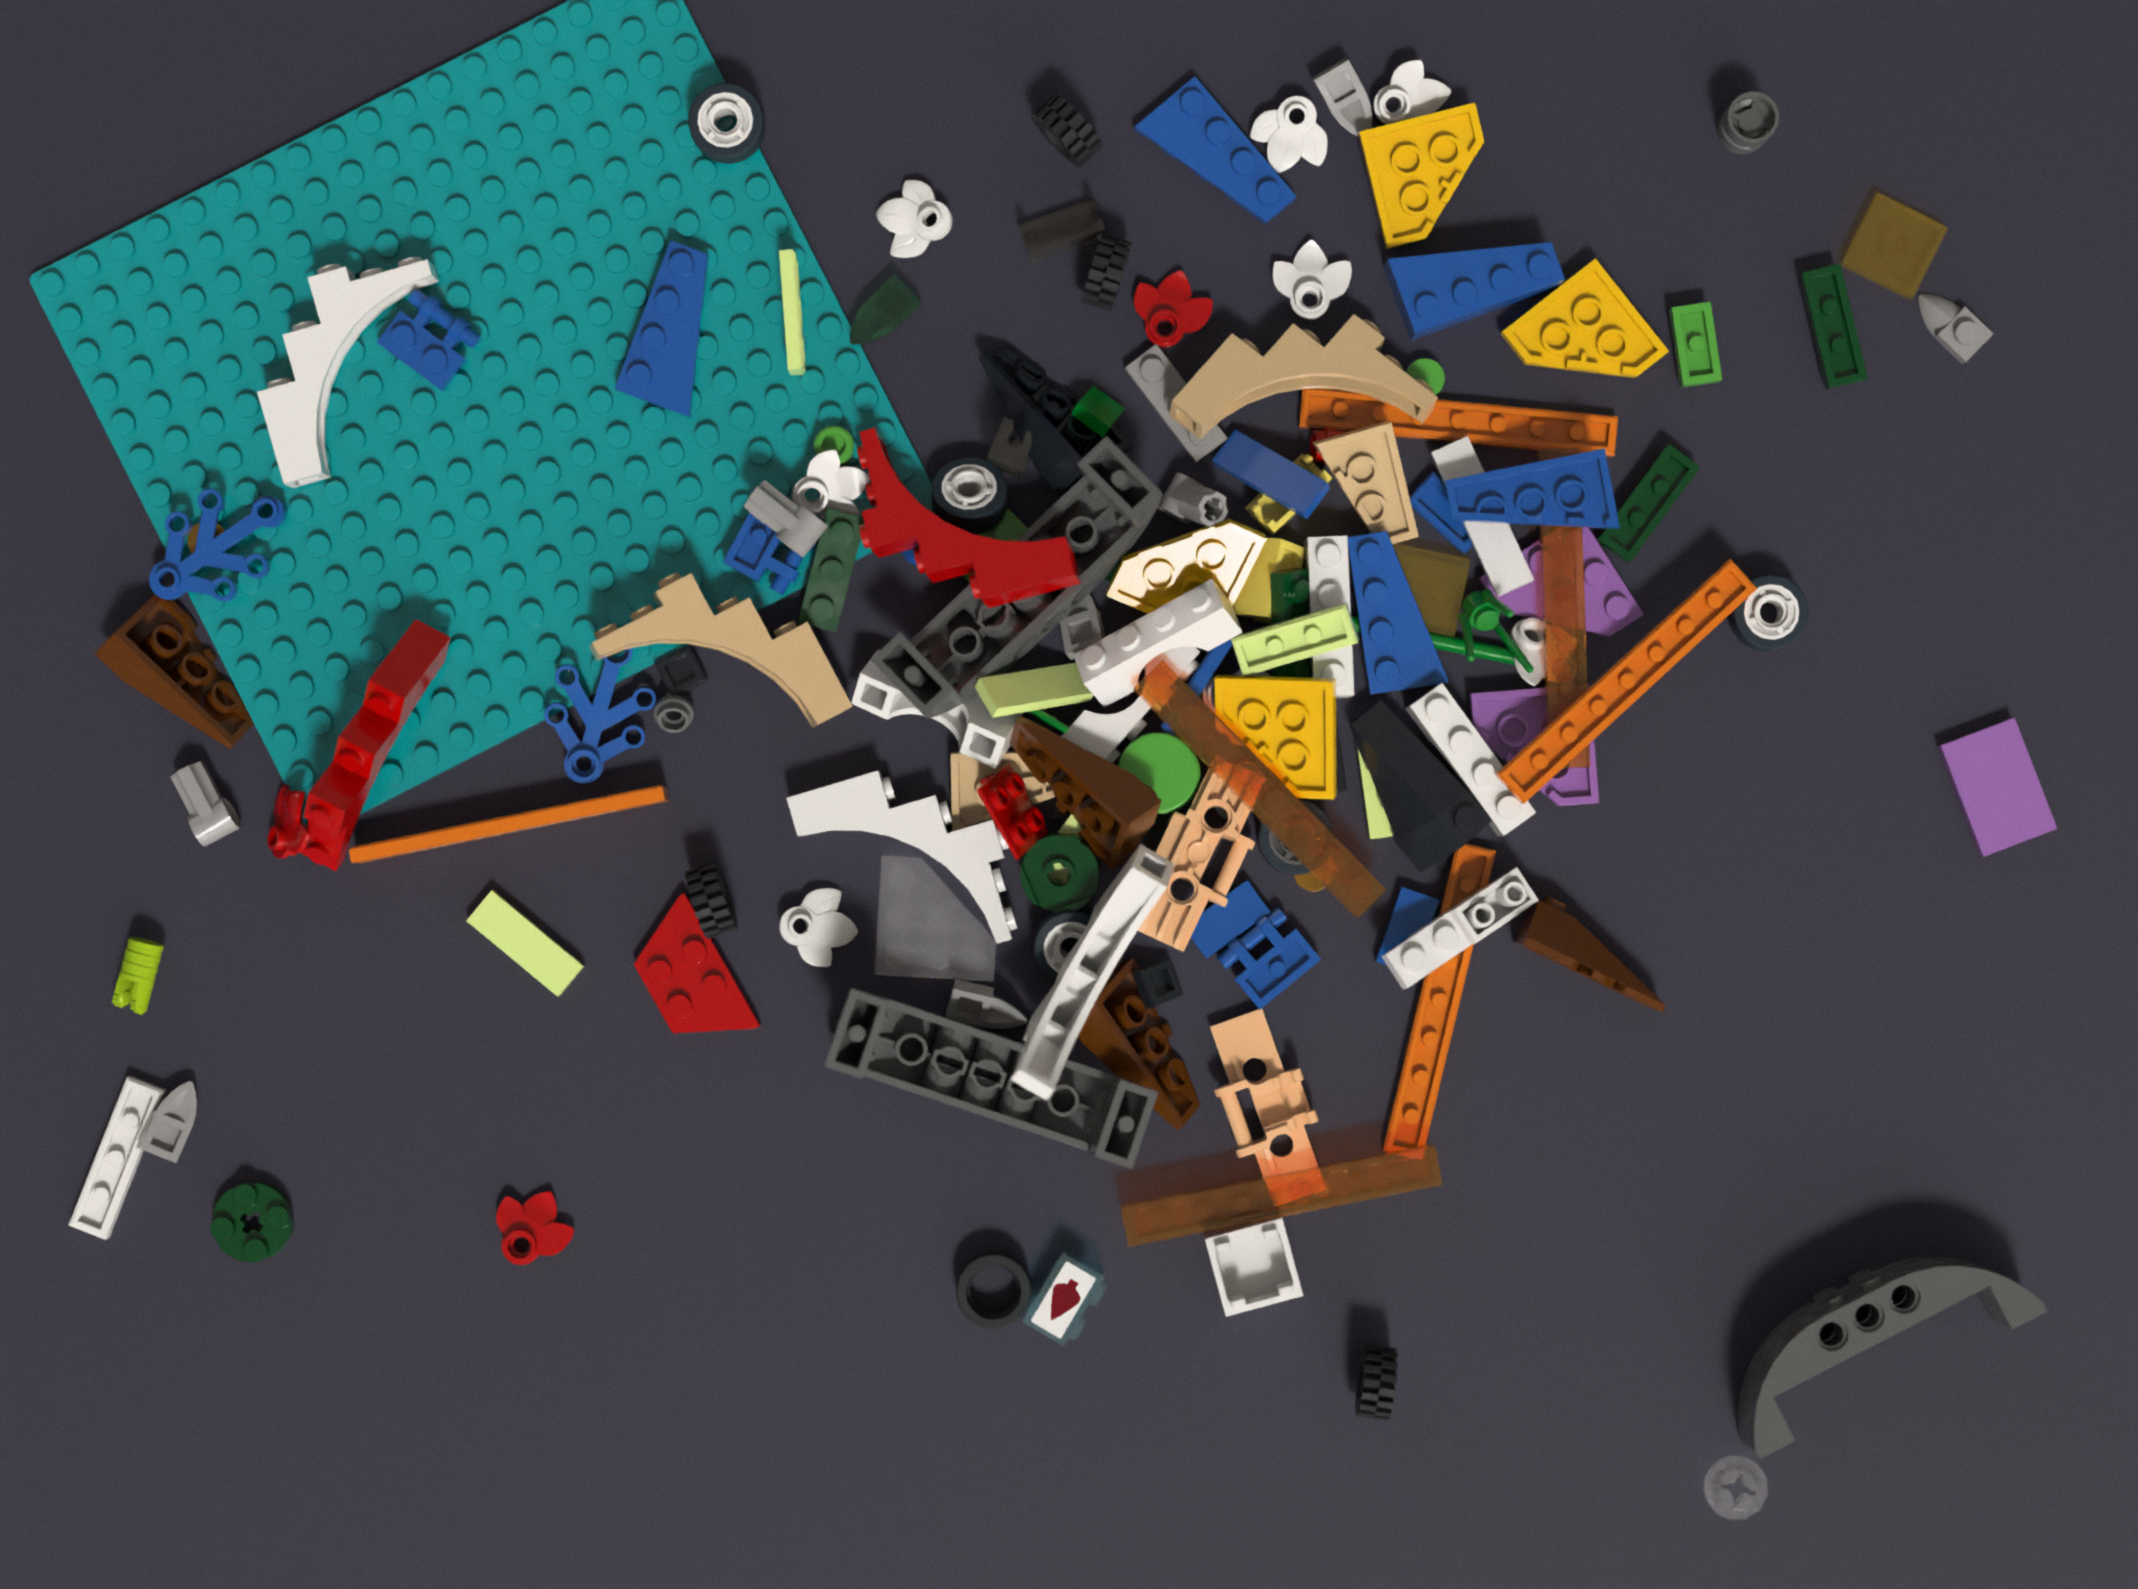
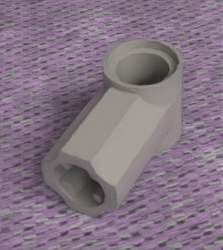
M1176 472L1157 507L1165 514L1182 523L1188 524L1191 520L1208 527L1215 523H1222L1229 512L1226 507L1227 497L1218 491L1204 487L1199 482L1179 472Z
M766 480L756 487L743 506L760 522L776 532L775 536L802 558H804L828 528L812 512L801 504L797 506Z
M204 761L188 765L170 776L190 814L187 816L190 828L202 846L206 847L241 828V823L235 809L225 797L221 796Z

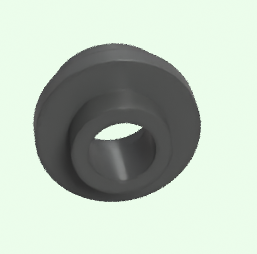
M678 695L665 696L654 707L656 722L661 729L669 733L684 731L694 717V708L691 702Z

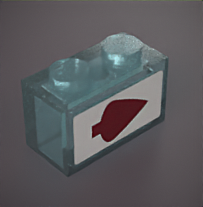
M1063 1248L1023 1315L1022 1322L1063 1347L1069 1338L1075 1341L1086 1324L1087 1320L1082 1318V1315L1087 1306L1091 1304L1095 1307L1107 1288L1102 1283L1105 1278L1104 1272Z

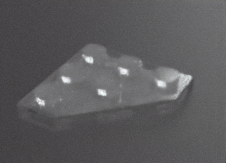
M882 855L875 975L994 982L996 941L923 858Z

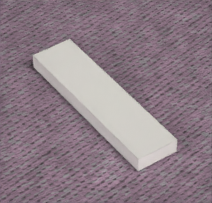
M1468 436L1431 452L1445 487V480L1484 473ZM1462 522L1497 598L1534 581L1509 524Z
M132 1076L126 1078L69 1226L105 1240L110 1238L144 1151L136 1148L152 1110H157L168 1090Z

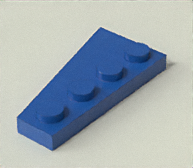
M1195 76L1134 127V131L1144 138L1150 139L1161 147V150L1193 170L1194 174L1225 193L1226 197L1265 225L1296 200L1297 196Z
M670 240L615 386V390L688 418H691L693 386L695 385L697 351L700 343L702 308L704 307L709 264L708 254Z
M1605 448L1445 480L1453 521L1620 529Z
M1387 531L1348 536V552L1370 695L1449 683Z

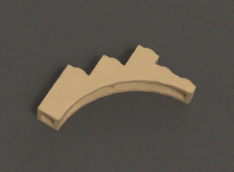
M1353 314L1325 347L1321 345L1320 340L1314 333L1307 329L1301 330L1293 323L1264 357L1260 355L1259 349L1247 339L1241 340L1232 333L1172 400L1169 416L1201 440L1222 419L1249 403L1277 393L1301 389H1339L1368 395L1399 408L1422 424L1433 412L1438 397L1434 395L1432 388L1425 381L1414 379L1403 371L1401 364L1390 355L1381 354L1385 337L1381 335L1380 329L1373 322L1366 319L1362 320Z
M679 572L659 581L657 584L660 589L652 596L658 609L654 610L651 604L629 615L632 620L629 624L619 629L616 623L602 628L594 633L597 640L589 646L596 661L626 649L652 644H690L719 650L749 663L774 680L795 701L812 728L852 707L847 694L808 622L797 626L795 621H791L774 630L776 638L772 640L750 597L739 602L737 596L716 606L718 614L714 616L692 573L682 578Z

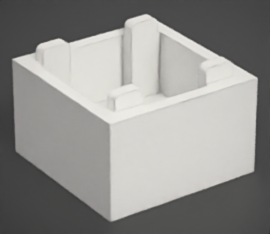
M1280 1213L1203 1234L1226 1317L1303 1296Z

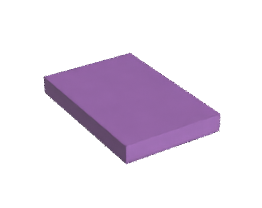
M2015 718L2004 720L1937 746L1980 857L1990 855L2057 829Z

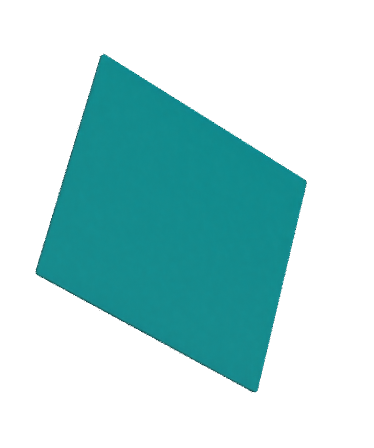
M569 0L33 273L30 277V284L165 550L167 549L169 532L165 527L167 516L172 512L184 513L191 518L193 528L196 524L200 523L202 509L198 505V496L205 489L219 491L225 498V506L219 512L217 523L225 531L249 515L253 503L261 496H273L284 503L287 516L282 525L273 529L261 526L225 552L245 557L252 554L266 557L270 562V572L266 577L255 579L244 572L204 566L191 576L212 581L218 577L232 579L238 587L236 597L229 602H223L215 599L212 595L189 591L187 593L285 785H289L291 791L299 790L305 792L301 817L306 827L308 819L303 816L308 793L333 762L338 737L363 705L368 680L415 619L451 637L446 659L398 734L369 791L360 815L545 721L544 712L550 703L561 702L567 709L574 706L565 689L561 688L555 681V673L561 665H574L579 671V682L588 698L594 696L605 663L603 659L596 661L589 648L590 644L597 640L594 633L613 623H616L618 629L632 622L629 615L651 604L654 610L658 609L652 596L660 589L657 583L677 572H679L682 578L692 573L714 616L718 614L716 606L737 596L739 602L750 597L758 612L805 588L817 542L812 551H808L797 569L800 574L795 583L790 582L784 595L769 588L776 573L766 569L760 582H757L725 565L723 561L749 514V511L743 506L751 493L764 480L794 503V486L801 478L807 476L809 462L816 456L814 449L815 438L825 427L840 426L851 434L855 444L854 454L842 466L857 467L869 474L868 468L863 469L860 464L857 446L862 445L860 431L875 428L883 437L892 466L905 488L922 506L934 513L932 483L760 149L758 148L757 152L744 161L733 164L719 163L703 155L691 137L688 117L690 107L695 98L709 86L725 83L683 0ZM730 115L723 116L717 123V129L723 132L731 131L737 124V118ZM670 240L706 253L709 256L704 307L702 308L700 343L696 360L695 385L693 386L691 418L615 390ZM793 249L798 257L806 362L805 375H790L788 371L779 250ZM421 257L422 260L428 259L435 266L439 282L419 290L428 297L433 295L442 301V307L456 318L462 316L471 323L470 328L481 335L479 343L473 349L462 341L459 343L454 351L464 357L466 362L446 389L441 391L377 343L399 311H402L411 319H414L418 314L419 309L408 302L412 292L386 308L361 332L344 357L332 385L326 412L325 448L331 478L296 488L283 484L257 392L268 389L267 383L277 379L290 378L291 382L295 381L282 335L293 332L292 326L298 323L315 321L316 325L320 324L307 277L317 275V270L323 266L340 264L341 267L346 266L355 274L357 280L360 279V273L369 269L383 268L384 271L398 268V262L407 258ZM434 320L426 328L427 331L441 341L448 332ZM809 488L806 490L805 496L808 500L815 501L820 497V492L816 488ZM866 488L856 499L852 500L861 515L862 511L877 507L871 506ZM211 494L206 498L205 504L208 509L214 508L217 505L218 499L216 495ZM266 504L261 508V516L263 518H269L273 514L271 504ZM815 515V516H817L821 521H823V519H822L819 515ZM182 517L176 518L173 522L175 531H181L185 526V521ZM188 535L185 536L182 561L192 554L188 547ZM861 539L855 561L873 553L870 547H864ZM781 541L773 558L783 563L790 548ZM260 559L252 562L251 571L254 574L260 573L263 569V563ZM223 582L218 587V593L221 597L227 596L230 592V585L227 582ZM652 644L633 648L630 661L620 666L615 684L654 665L655 662L690 644ZM625 650L613 654V656H621ZM565 669L559 674L560 680L567 684L575 679L574 673L569 669ZM558 707L552 708L549 711V717L551 718L561 713L562 709Z

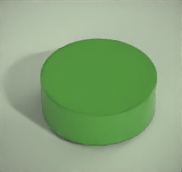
M1418 359L1406 370V373L1412 378L1425 381L1432 388L1434 395H1437L1444 385V371L1432 359Z
M828 426L817 434L814 441V449L816 455L824 451L836 450L839 455L840 466H842L852 458L855 444L851 434L846 429L840 426Z

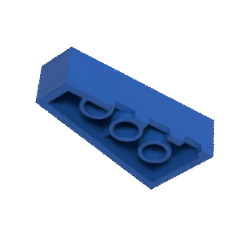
M1552 242L1387 259L1383 267L1410 341L1556 289L1565 280Z

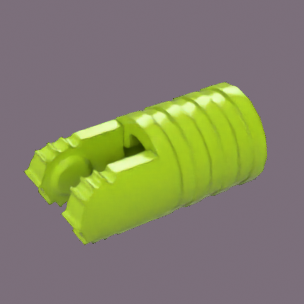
M129 937L112 1003L114 1006L123 1008L130 1002V1009L134 1013L143 1015L148 1008L164 945L143 938Z

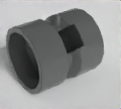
M1750 91L1741 94L1722 113L1718 121L1717 134L1719 141L1727 150L1734 154L1745 155L1755 152L1774 134L1779 124L1777 105L1769 96L1762 92Z

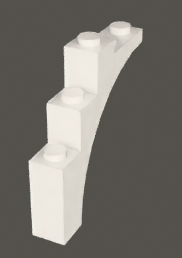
M421 257L407 258L398 262V268L384 271L383 268L369 269L360 273V279L357 280L355 274L346 266L341 267L340 264L323 266L317 270V275L307 277L320 324L316 325L315 321L298 323L292 326L293 332L282 335L295 381L291 382L290 378L277 379L267 383L268 389L257 392L283 484L296 488L331 478L325 448L326 412L332 385L343 359L361 332L386 308L415 289H421L439 282L435 266L428 259L422 260Z
M874 771L786 798L797 836L827 831H866L890 836L917 847L946 866L969 890L985 914L996 944L1012 939L1011 931L1018 929L1011 906L1003 908L999 893L1006 891L1000 868L992 870L990 862L1005 858L1003 850L1009 848L998 827L995 826L994 820L948 833L946 825L953 824L947 801L939 803L937 795L891 808L889 801L896 799L890 777L882 778L880 771Z
M1141 844L1138 846L1095 905L1085 932L1063 960L1054 986L1032 1014L1023 1040L1026 1042L1013 1073L1012 1081L1045 1100L1052 1094L1074 1042L1101 990L1135 933L1166 890L1175 866L1174 863Z

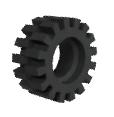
M1054 93L1031 116L1034 124L1039 128L1038 130L1047 137L1048 142L1053 144L1056 150L1063 154L1065 159L1075 167L1081 168L1104 146L1097 132L1092 130L1093 127L1089 122H1086L1083 116L1057 93Z
M1102 233L1088 274L1081 303L1112 311L1132 248V242Z
M717 861L686 870L685 881L691 896L690 900L706 939L737 930L738 922L733 901L730 898L729 889L726 886L725 878Z
M1369 1344L1363 1345L1355 1391V1414L1357 1417L1389 1420V1417H1391V1409H1393L1394 1404L1393 1398L1396 1391L1395 1384L1397 1383V1348Z

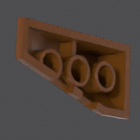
M155 594L94 654L122 681L230 749L254 723L232 683L224 681L214 665L217 659L211 649L205 650L194 631L197 629V626L192 618L174 600L162 599Z
M1023 716L1016 720L1010 745L1038 782H1048L1058 799L1055 804L1062 814L1069 810L1082 828L1077 833L1080 838L1092 848L1101 860L1112 870H1115L1153 826L1162 800L1157 797L1155 791L1150 786L1144 785L1134 774Z
M1546 896L1544 902L1539 900L1529 907L1513 943L1654 1011L1663 1013L1666 1005L1575 917L1565 913L1568 908L1567 905Z
M1131 957L1113 969L1088 1014L1078 1037L1083 1045L1117 1076L1157 1091L1158 1095L1153 1109L1176 1130L1182 1129L1198 1109L1200 1103L1184 1062L1175 1058L1168 1037L1173 1036L1169 1024L1162 1025L1156 1007L1145 1009L1131 973L1141 968L1135 959Z

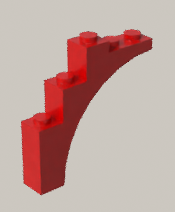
M875 428L860 431L862 445L857 446V453L862 468H868L871 479L870 483L865 484L869 502L872 507H877L862 511L864 524L859 525V532L864 547H870L878 558L919 547L920 549L914 550L917 568L920 574L925 573L933 583L975 572L974 575L969 576L975 599L981 598L988 609L1081 584L1073 548L1066 536L1035 542L1002 541L969 533L943 521L922 506L905 488L892 466L883 437Z
M417 619L414 620L368 680L363 705L339 735L333 762L308 793L303 817L308 819L307 828L310 832V837L301 854L309 857L314 863L324 865L334 871H337L345 859L356 822L383 762L415 705L446 659L451 637Z

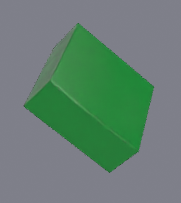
M1092 386L1077 403L1071 415L1101 437H1104L1120 418L1125 408L1098 388Z

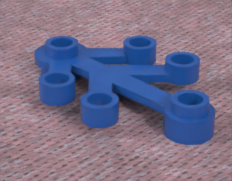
M205 489L198 496V505L202 509L195 552L183 561L185 536L192 530V520L188 515L181 512H172L165 520V527L169 532L165 560L156 564L149 576V584L152 591L162 599L175 600L189 591L212 595L215 599L223 602L233 600L238 593V587L232 579L218 577L212 581L191 576L204 566L244 572L255 579H262L270 572V562L262 555L252 554L245 557L224 552L261 526L273 529L282 525L287 516L284 503L278 498L269 495L259 497L253 503L249 515L215 538L219 512L225 506V498L219 491ZM211 494H215L218 499L217 505L214 508L208 509L205 504L206 498ZM266 504H271L273 507V514L269 518L261 516V508ZM178 517H182L185 521V526L181 531H175L173 528V522ZM260 559L263 563V569L260 573L254 574L251 571V564L254 560ZM171 572L175 577L173 585L166 587L163 584V577L166 573ZM227 582L230 585V592L227 596L221 597L218 593V587L221 583Z
M633 648L626 649L621 656L611 655L603 658L605 663L593 705L579 682V671L574 665L563 664L555 673L556 683L565 689L586 726L581 743L567 721L569 713L563 703L552 702L545 709V721L555 728L568 751L564 759L565 772L570 779L577 783L586 784L595 781L601 775L605 761L629 748H639L645 741L644 729L638 724H629L623 729L621 736L598 746L603 730L640 710L648 711L652 709L656 703L655 691L651 687L640 686L634 691L632 697L608 709L620 666L630 661ZM565 669L571 670L575 675L574 681L568 684L562 682L559 677L560 672ZM645 691L651 694L652 701L650 704L641 705L637 702L636 698L640 692ZM554 707L562 709L564 717L560 721H553L549 717V711ZM636 729L640 732L641 739L637 743H630L626 739V733L629 730ZM581 756H586L590 758L592 765L589 769L582 770L576 764L577 759Z

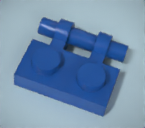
M415 289L410 295L408 302L419 309L418 314L414 319H411L405 313L399 311L377 343L441 391H444L466 362V359L454 350L461 341L473 349L479 343L481 335L471 329V323L462 316L456 318L444 309L442 301L433 295L428 297L419 289ZM432 320L448 331L442 341L426 330Z
M749 513L723 563L757 582H760L766 569L776 573L769 588L784 595L790 582L795 583L800 574L797 569L803 558L792 549L789 550L783 563L773 558L781 540L775 536L776 532Z
M1278 907L1266 917L1262 915L1257 919L1254 927L1239 939L1235 937L1226 944L1228 948L1216 957L1225 969H1228L1237 960L1243 964L1246 969L1236 976L1234 980L1259 1010L1321 960L1296 928L1284 938L1279 934L1276 928L1284 923L1287 917ZM1266 937L1273 947L1255 961L1248 951Z

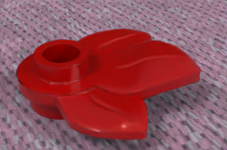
M1181 270L1166 277L1158 289L1146 283H1139L1134 295V307L1138 315L1146 322L1145 332L1148 339L1154 345L1157 344L1158 347L1163 348L1177 344L1185 333L1199 331L1207 323L1213 310V301L1211 299H1192L1190 284ZM1164 321L1170 323L1172 326L1171 333L1167 335L1159 333L1157 330L1159 323Z
M283 785L276 796L274 826L270 828L267 836L268 847L272 850L273 855L280 859H285L289 855L299 854L310 837L308 828L300 821L305 792L299 790L291 791L289 785Z
M551 1191L535 1194L523 1205L510 1196H506L500 1203L496 1213V1224L504 1235L501 1243L502 1252L511 1263L526 1265L533 1262L539 1255H556L573 1238L575 1229L572 1226L555 1222L557 1219V1202ZM519 1237L526 1238L529 1242V1248L525 1252L519 1251L516 1248V1240Z

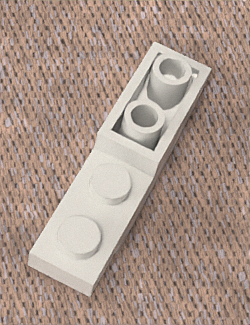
M1518 867L1439 915L1381 957L1402 989H1407L1469 946L1478 943L1539 900Z

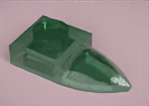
M894 274L858 311L851 327L849 342L852 345L870 343L883 338L892 331L895 332L923 306L921 301Z

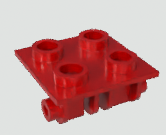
M1008 763L996 774L991 773L979 780L982 785L977 789V792L1017 860L1042 838L1048 830L1041 811L1034 807L1025 791L1023 779L1018 773L1014 772L1011 764Z

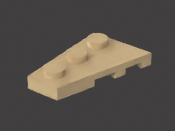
M1384 421L1312 442L1369 533L1387 531L1392 544L1419 537L1392 422Z
M1007 751L996 769L960 752H951L952 832L983 820L992 819L977 792V789L982 785L979 780L991 773L996 774L1008 763L1011 764L1014 772L1018 773L1023 779L1025 791L1033 804L1056 797L1054 790L1048 782L1041 783L1037 781L1016 751Z

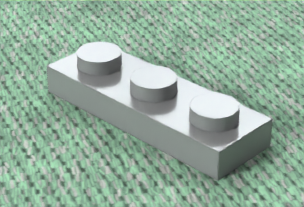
M1157 344L1125 367L1127 374L1195 464L1227 441L1228 438L1218 425L1199 440L1169 416L1171 402L1184 388L1186 382Z

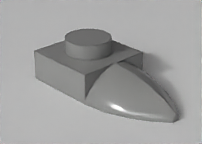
M1345 58L1312 77L1329 112L1341 126L1359 137L1358 133L1360 131L1372 129L1371 104L1349 59Z
M1920 294L1918 296L1920 314L1927 329L1961 364L1967 362L1993 335L1966 306L1961 309L1952 301L1936 295Z
M1090 594L1060 622L1065 654L1070 660L1075 659L1073 654L1105 637L1101 613L1097 610Z
M955 979L946 1010V1017L970 1025L992 1029L1012 1028L1027 1023V1018L1015 1006L993 996L994 988Z
M187 1081L172 1090L163 1099L157 1110H152L136 1148L177 1163L196 1117L197 1098L193 1082Z

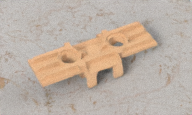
M1214 756L1187 814L1171 813L1164 836L1157 850L1153 851L1174 863L1175 866L1166 890L1137 931L1184 952L1207 902L1210 901L1221 907H1226L1229 901L1226 895L1248 849L1253 850L1255 845L1253 840L1241 835L1240 832L1264 784V778ZM1212 807L1224 809L1228 815L1226 825L1219 829L1209 827L1204 820L1208 809ZM1224 838L1233 842V846L1213 888L1210 889L1200 884L1215 848H1217L1220 840ZM1175 880H1185L1193 885L1194 893L1191 898L1179 901L1172 896L1170 888Z
M1257 1009L1210 1026L1229 1080V1084L1214 1089L1216 1098L1220 1097L1238 1145V1149L1235 1150L1237 1157L1241 1158L1255 1153L1274 1207L1325 1189L1324 1180L1304 1127L1305 1124L1318 1122L1319 1118L1316 1110L1310 1109L1301 1084V1081L1304 1080L1301 1068H1292L1284 1071L1263 1009ZM1257 1058L1264 1062L1266 1072L1262 1079L1250 1081L1245 1078L1243 1066L1249 1059ZM1245 1088L1249 1089L1265 1134L1263 1138L1254 1141L1236 1095V1091ZM1287 1134L1291 1137L1293 1143L1291 1151L1284 1156L1273 1154L1270 1150L1272 1140L1278 1135Z

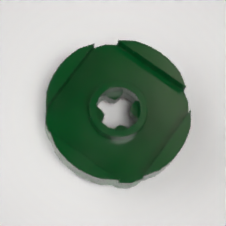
M1065 833L1049 834L1040 838L1024 856L1020 870L1021 886L1027 898L1038 907L1041 906L1052 913L1077 911L1089 902L1099 887L1101 875L1100 862L1092 848L1080 836ZM1055 863H1060L1063 867H1069L1071 873L1067 875V883L1062 884L1059 878L1052 880L1050 877V873L1055 870Z
M253 1182L241 1184L229 1189L218 1200L212 1214L210 1232L216 1239L219 1247L230 1257L243 1262H260L278 1254L290 1241L294 1231V1220H292V1212L290 1210L291 1204L287 1196L280 1189L269 1183ZM258 1212L261 1215L258 1221L263 1225L260 1231L258 1229L248 1231L245 1228L246 1222L243 1220L245 1214L250 1216Z

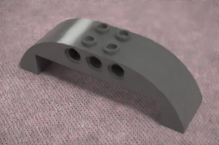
M1107 436L1077 463L1083 477L1016 540L1035 542L1066 536L1073 548L1081 584L989 609L981 598L975 599L969 584L910 641L899 632L871 659L926 719L946 713L977 695L978 692L975 689V685L979 678L1004 674L1106 578L1145 530L1163 494Z
M850 988L824 1063L825 1067L861 1079L867 1077L1086 1150L1094 1157L1130 1169L1133 1168L1158 1092L1067 1058L1054 1091L1045 1100L1011 1080L1025 1043L934 1012L854 988Z
M1940 1256L1914 1257L1890 1263L1872 1272L1870 1269L1858 1271L1848 1278L1849 1284L1837 1290L1835 1287H1829L1816 1293L1813 1296L1814 1302L1788 1316L1771 1331L1757 1349L1746 1370L1739 1394L1737 1416L1739 1438L1743 1446L1759 1459L1794 1442L1795 1439L1773 1397L1977 1293L1989 1319L2010 1329H2014L2048 1310L2044 1302L2028 1289L2003 1275L1965 1260ZM1897 1287L1895 1296L1891 1298L1893 1290ZM1862 1305L1861 1312L1855 1317L1857 1309ZM1827 1323L1825 1331L1819 1335L1821 1327Z

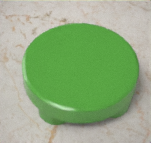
M1149 733L1137 738L1125 749L1119 761L1120 768L1134 774L1144 785L1150 786L1155 791L1157 797L1162 800L1158 813L1171 811L1185 803L1193 793L1197 783L1198 767L1193 752L1182 740L1170 734Z

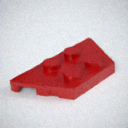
M683 893L677 898L633 964L672 1033L755 1029L761 1026L713 939H706L699 920L695 915L694 906L688 895Z

